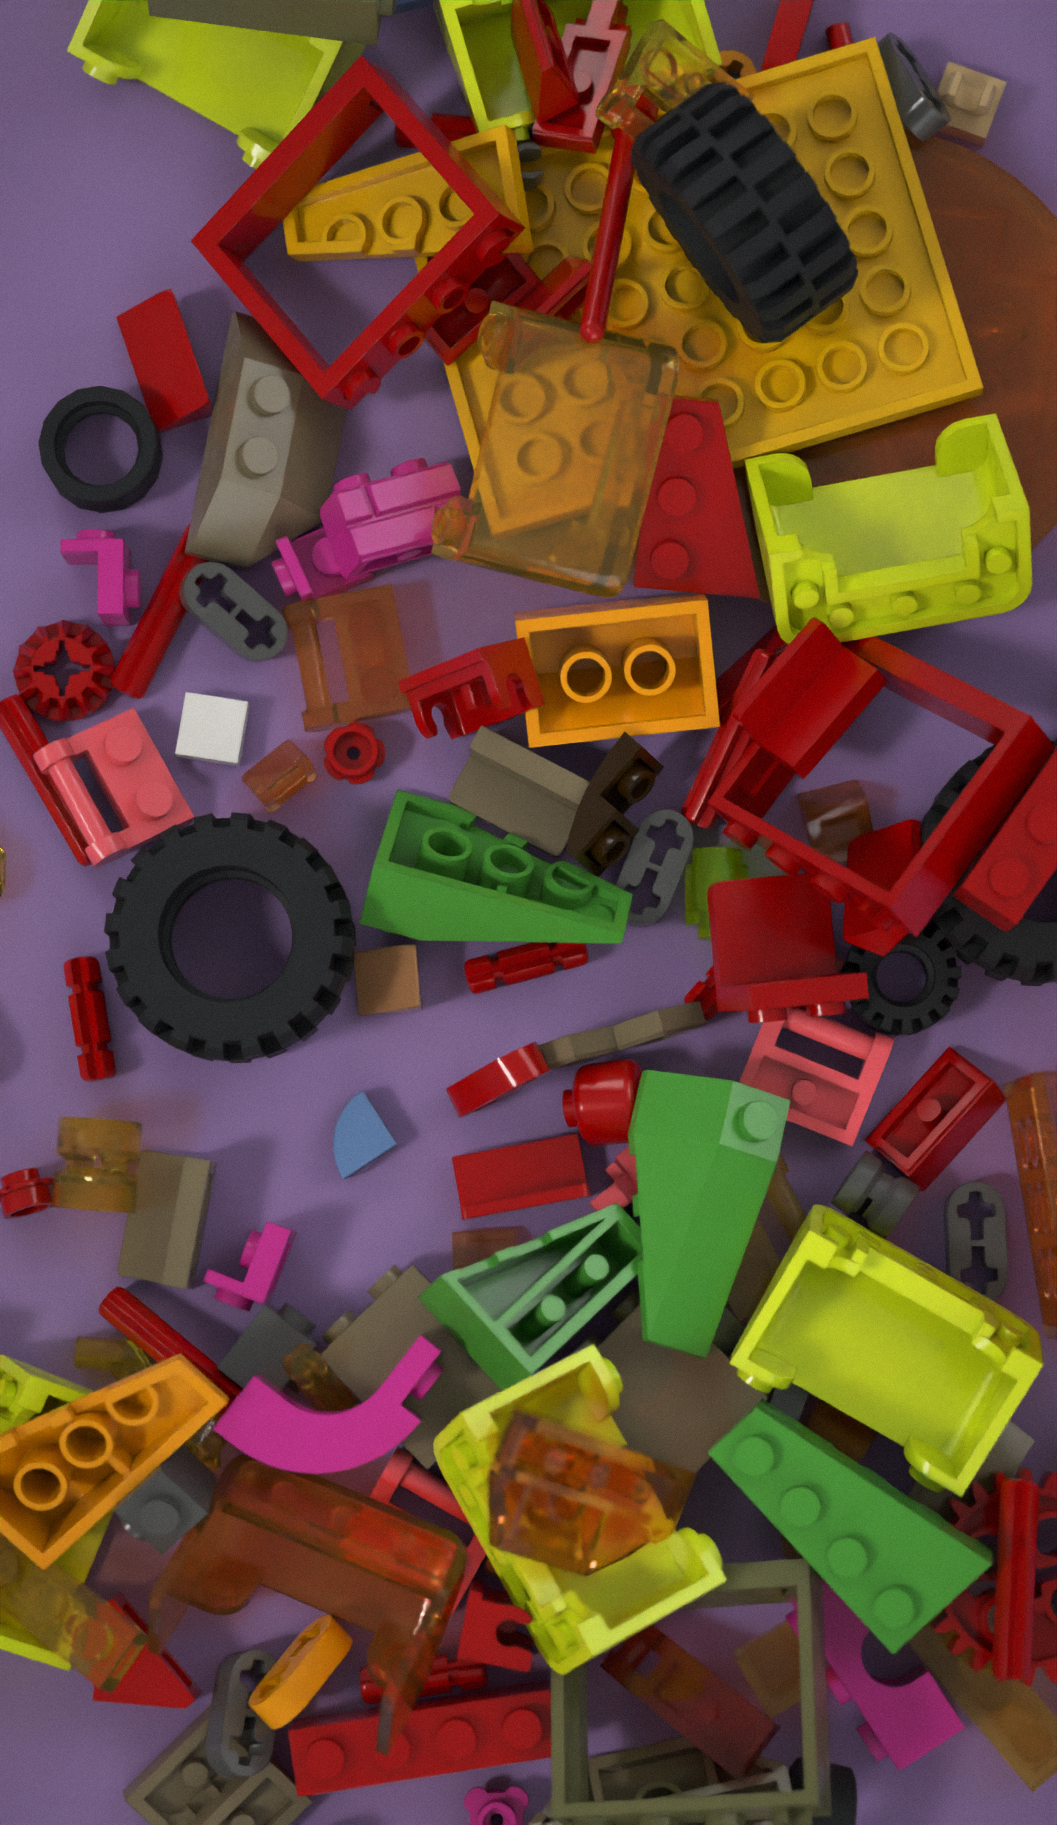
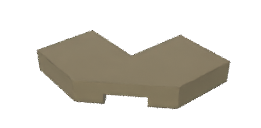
M700 1001L656 1010L612 1026L566 1035L538 1046L550 1070H555L599 1059L601 1056L628 1048H638L701 1028L702 1024L706 1023Z

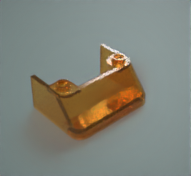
M245 1453L233 1458L226 1465L214 1485L215 1488L208 1514L184 1535L149 1593L148 1652L158 1656L161 1655L189 1605L214 1615L234 1614L249 1604L259 1585L372 1632L375 1635L367 1651V1671L372 1680L378 1686L385 1689L381 1701L375 1751L388 1756L431 1673L463 1582L467 1561V1553L463 1542L449 1530L316 1474L279 1469L262 1463Z

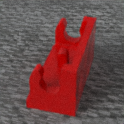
M524 637L474 649L397 681L401 693L406 692L416 726L426 739L438 735L437 724L432 717L433 706L441 711L444 720L443 724L451 740L477 732L481 725L487 728L545 706Z
M473 1578L457 1658L530 1672L533 1656V1639L516 1631L517 1623L530 1624L532 1622L531 1615L525 1609L515 1606L507 1591L484 1587L485 1580Z

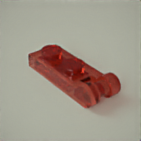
M655 1623L626 1639L617 1652L611 1649L600 1663V1667L736 1779L742 1780L781 1728L777 1722L673 1640ZM653 1650L662 1659L650 1675L646 1677L638 1667L649 1652Z

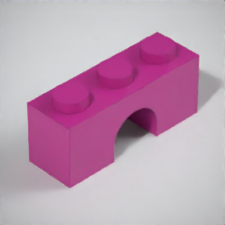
M822 1578L825 1657L830 1664L826 1668V1683L841 1706L853 1700L866 1722L858 1726L856 1730L877 1763L889 1756L895 1767L900 1771L965 1727L930 1672L922 1663L906 1674L893 1679L879 1678L865 1670L861 1658V1649L870 1629ZM790 1602L794 1610L784 1617L798 1638L797 1602Z

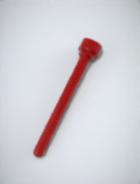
M625 86L615 90L611 94L608 104L606 125L615 141L579 328L581 338L590 344L600 342L606 332L635 173L630 152L637 135L655 123L658 118V99L647 89L638 86Z

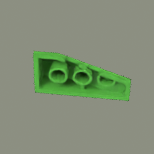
M397 789L373 865L359 924L381 929L390 934L403 935L422 941L622 943L633 894L568 861L550 864L526 852L528 841L511 832L504 839H501L475 826L477 815L459 806Z
M654 1070L642 1071L628 1131L629 1155H635L638 1194L632 1195L634 1217H640L642 1257L638 1260L637 1267L643 1341L703 1359L707 1357L778 1161L791 1100L732 1080Z

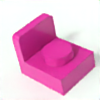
M324 527L291 542L287 536L275 540L281 558L272 561V567L286 597L298 592L305 609L374 578L372 572L347 579L342 577L333 553V544L329 542Z
M268 1221L262 1233L252 1230L239 1266L248 1269L245 1280L215 1269H207L203 1281L218 1287L214 1299L249 1312L254 1301L261 1304H270L297 1231Z

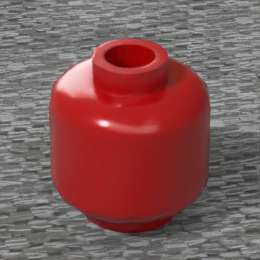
M627 1058L590 1063L580 1067L575 1074L572 1089H565L562 1096L563 1113L568 1127H578L584 1141L592 1146L599 1147L629 1143L628 1131L642 1071H644L642 1066L635 1060Z

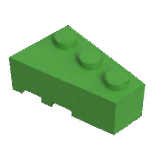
M615 1203L549 1230L544 1235L526 1243L496 1252L491 1257L462 1269L457 1268L440 1275L417 1298L503 1391L530 1377L638 1274L637 1262L642 1257L640 1227L618 1203Z

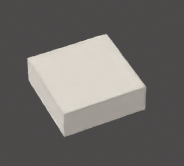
M186 692L175 751L176 756L240 767L250 708L248 701Z

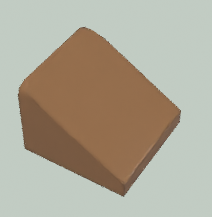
M416 944L353 952L359 1016L422 1011Z

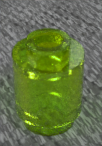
M731 847L692 849V862L685 865V927L697 929L698 940L711 941L707 901L709 886L717 881L749 878V866L743 864L742 849Z

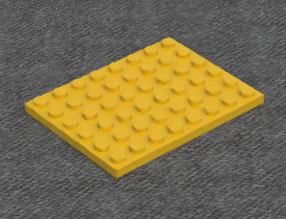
M875 37L725 82L737 88L740 95H745L752 101L757 111L761 115L764 114L772 123L775 131L797 155L796 158L805 171L809 172L817 184V189L832 208L837 217L836 221L845 232L850 242L849 248L854 253L857 261L858 276L850 292L783 341L765 343L757 340L754 334H750L742 326L741 322L731 315L725 308L724 303L712 292L705 283L704 278L688 260L677 240L673 238L665 226L666 223L651 203L649 194L642 186L637 176L638 171L635 169L604 338L595 344L587 343L581 338L579 328L583 312L582 307L514 373L508 374L481 347L480 339L452 364L447 366L444 363L494 540L641 497L643 495L653 393L718 399L733 469L745 466L744 459L775 453H789L983 395L982 381ZM695 92L660 102L657 120ZM605 125L596 154L539 146L542 150L540 159L533 162L524 161L520 163L521 171L523 172L544 171L541 183L533 190L524 191L534 252L519 253L541 281L567 257L572 256L588 260L592 264L615 141L607 125ZM434 256L414 257L418 273Z

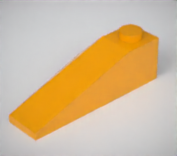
M180 1353L1 1433L0 1533L44 1571L227 1404L229 1397Z

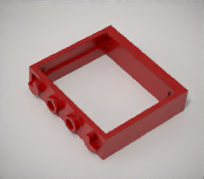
M361 55L192 238L191 242L321 399L352 410L368 392L375 395L380 388L381 379L399 360L409 357L419 349L425 339V333L443 314L455 310L464 302L468 296L469 287L487 268L497 265L506 258L502 252L521 234L525 226L391 73ZM385 111L474 215L329 366L243 262Z
M877 637L842 642L841 644L880 671L888 681L884 688L996 745L889 892L762 819L795 773L765 753L754 740L707 803L728 824L722 833L738 846L751 851L755 844L767 850L764 854L765 858L789 876L795 878L801 870L812 876L809 882L815 889L835 903L842 904L845 898L848 897L859 904L856 910L865 919L883 931L888 932L894 924L917 938L1052 753L1055 746L1031 715Z

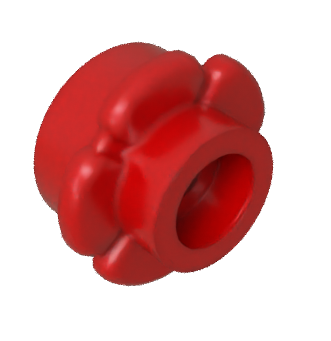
M352 722L348 726L337 727L328 734L324 742V750L327 752V756L324 758L326 770L337 780L344 778L353 785L364 784L375 776L374 770L377 767H381L384 763L385 747L380 739H376L374 730L364 723ZM351 748H357L360 751L357 759H350L348 757V751Z
M38 1168L19 1170L1 1178L3 1188L0 1189V1205L5 1219L32 1215L54 1205L50 1187L55 1185V1181L51 1177L40 1178Z

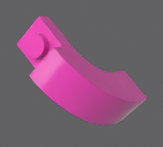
M421 1334L373 1396L355 1407L340 1411H321L306 1407L290 1398L260 1373L256 1374L213 1429L245 1454L279 1469L298 1473L318 1474L355 1468L384 1455L396 1447L422 1421L423 1417L403 1401L409 1393L418 1400H421L444 1371L435 1362V1359L443 1349L424 1334Z

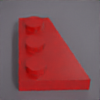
M653 393L633 578L634 587L760 599L718 399Z

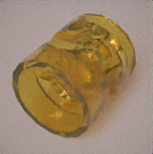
M59 1117L56 1153L65 1159V1164L60 1169L54 1171L51 1207L135 1213L138 1177L129 1171V1165L140 1159L143 1123L98 1118ZM99 1150L101 1168H93V1162Z

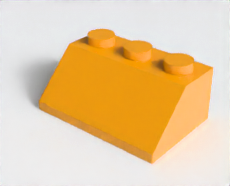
M683 593L514 612L517 639L525 638L545 702V706L525 713L529 748L620 738L624 732L632 737L720 727L708 599L704 594Z

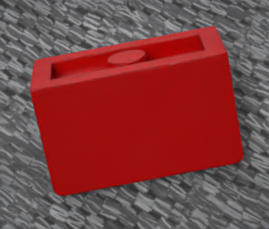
M814 617L810 619L732 711V716L765 753L804 780L888 681L877 668L845 648L828 626Z
M578 1133L452 1157L463 1221L590 1197Z

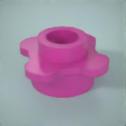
M477 1786L467 1792L464 1798V1806L470 1812V1825H493L490 1818L496 1813L503 1817L501 1825H524L523 1811L529 1804V1798L521 1787L510 1786L506 1790L493 1789L487 1791L485 1788Z

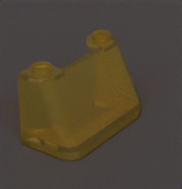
M492 300L489 315L483 319L480 325L477 344L479 351L483 353L485 364L490 369L499 371L469 497L454 496L445 506L437 510L432 522L431 533L434 543L431 553L447 560L584 594L613 598L620 593L626 583L678 381L679 358L676 350L664 343L606 328L605 336L600 342L590 344L585 342L580 336L579 328L581 322Z

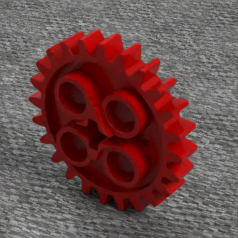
M1018 1467L1015 1478L1034 1481L1030 1469ZM998 1470L991 1472L992 1490L987 1492L981 1485L972 1480L967 1487L971 1501L966 1505L948 1496L946 1503L954 1515L949 1524L970 1538L974 1537L977 1539L983 1535H993L998 1542L1000 1489L1002 1481L1007 1479L1003 1472ZM1046 1470L1038 1483V1524L1047 1518L1057 1519V1473ZM1057 1546L1049 1552H1039L1036 1549V1569H1044L1057 1564ZM997 1560L952 1600L930 1624L931 1629L937 1634L946 1633L951 1630L955 1631L946 1647L954 1656L972 1647L968 1659V1667L977 1673L992 1660L994 1633L991 1632L988 1626L987 1616L989 1610L995 1604L996 1587H992L978 1595H971L969 1588L974 1583L996 1581ZM1057 1571L1035 1575L1031 1674L1028 1679L1019 1680L1025 1686H1032L1036 1668H1041L1049 1681L1057 1683V1616L1051 1608V1597L1057 1588ZM992 1671V1675L995 1680L1001 1683H1004L1006 1681L1005 1679H1000L997 1676H995Z

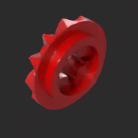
M62 619L58 623L37 627L26 642L19 645L16 664L12 671L19 695L34 712L50 720L67 722L85 718L103 705L113 688L110 684V678L115 670V662L105 640L88 625L72 623ZM62 646H65V650L73 664L81 665L83 668H90V671H80V674L70 675L68 686H65V696H62V689L59 687L55 676L39 672V669H47V666L58 664L59 655L62 654Z

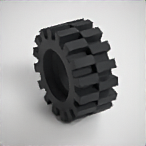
M925 925L917 938L908 933L885 956L854 945L851 946L847 953L842 973L867 972L869 998L850 1000L852 1006L850 1010L856 1018L860 1016L867 1022L865 1024L867 1027L874 1031L877 1029L884 1031L886 1035H912L933 1026L951 1010L950 1007L953 1001L957 999L960 991L958 980L962 978L961 966L957 967L955 957L958 954L954 946H948L943 939L945 936L938 928L934 931ZM893 953H907L915 957L922 964L926 978L924 988L918 997L910 1001L899 1002L888 998L882 993L878 986L876 975L880 962L886 956Z

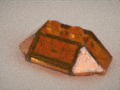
M514 1403L488 1467L489 1545L498 1550L587 1577L631 1556L648 1542L657 1544L673 1534L697 1474L600 1433Z

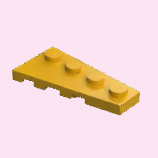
M502 125L451 141L454 147L525 226L521 234L502 253L534 252L515 132L508 126ZM417 152L316 184L283 219L287 253L299 262L435 256L474 213L422 153Z

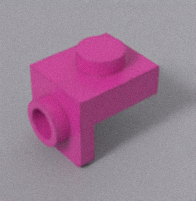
M86 529L77 532V539L60 540V553L68 564L98 565L97 614L105 626H131V608L141 607L142 580L140 570H131V551L124 539H115V533L109 530Z

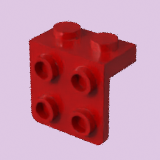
M802 873L797 874L795 878L789 875L727 880L717 881L709 886L707 901L718 1012L747 1011L748 1023L788 1020L786 1007L806 1005L807 1017L837 1015L846 1013L845 1001L869 998L867 972L837 973L830 899L810 884L809 881L812 876Z

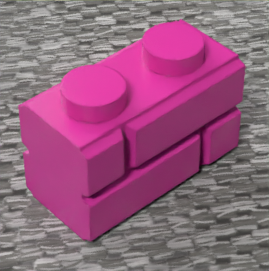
M416 458L390 470L391 476L371 482L368 473H360L342 479L333 485L334 492H332L320 508V518L329 542L333 544V553L342 577L347 579L458 548L474 532V523L465 499L460 496L461 489L451 463L446 461L428 466L425 458Z

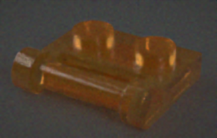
M392 584L300 601L282 607V616L286 621L287 629H292L307 708L301 712L305 732L326 731L352 722L412 712L406 692L401 693L397 682L410 675ZM334 619L349 700L331 704L316 624Z

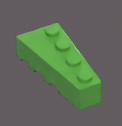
M763 1398L719 1437L708 1451V1454L892 1654H895L993 1564L992 1549L974 1537L970 1538L944 1521L942 1516L888 1484L886 1479L835 1449L833 1444Z

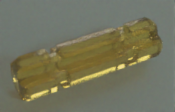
M300 1343L295 1345L293 1353L284 1356L283 1370L292 1381L295 1380L297 1382V1387L316 1410L340 1411L359 1405L355 1403V1398L332 1369L329 1370L327 1368V1363L320 1354L314 1351L309 1344Z

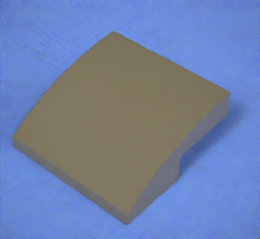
M211 1704L123 1790L125 1801L151 1825H290L312 1803L310 1796L297 1797L295 1778L273 1755H271L270 1762L263 1771L254 1776L226 1778L217 1774L210 1766L206 1756V1737ZM232 1737L230 1739V1750L238 1752L239 1757L248 1755V1744L242 1743L240 1737Z

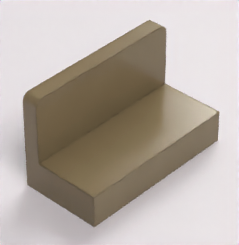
M481 725L469 747L470 757L449 794L450 803L477 815V818L508 834L510 832L528 841L529 845L552 857H559L568 842L577 809L590 782Z
M142 1150L140 1152L117 1268L120 1276L157 1282L165 1286L193 1289L217 1162L151 1150Z

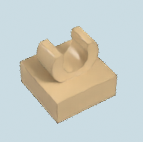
M948 61L937 93L945 104L951 116V121L939 131L983 147L1007 82Z

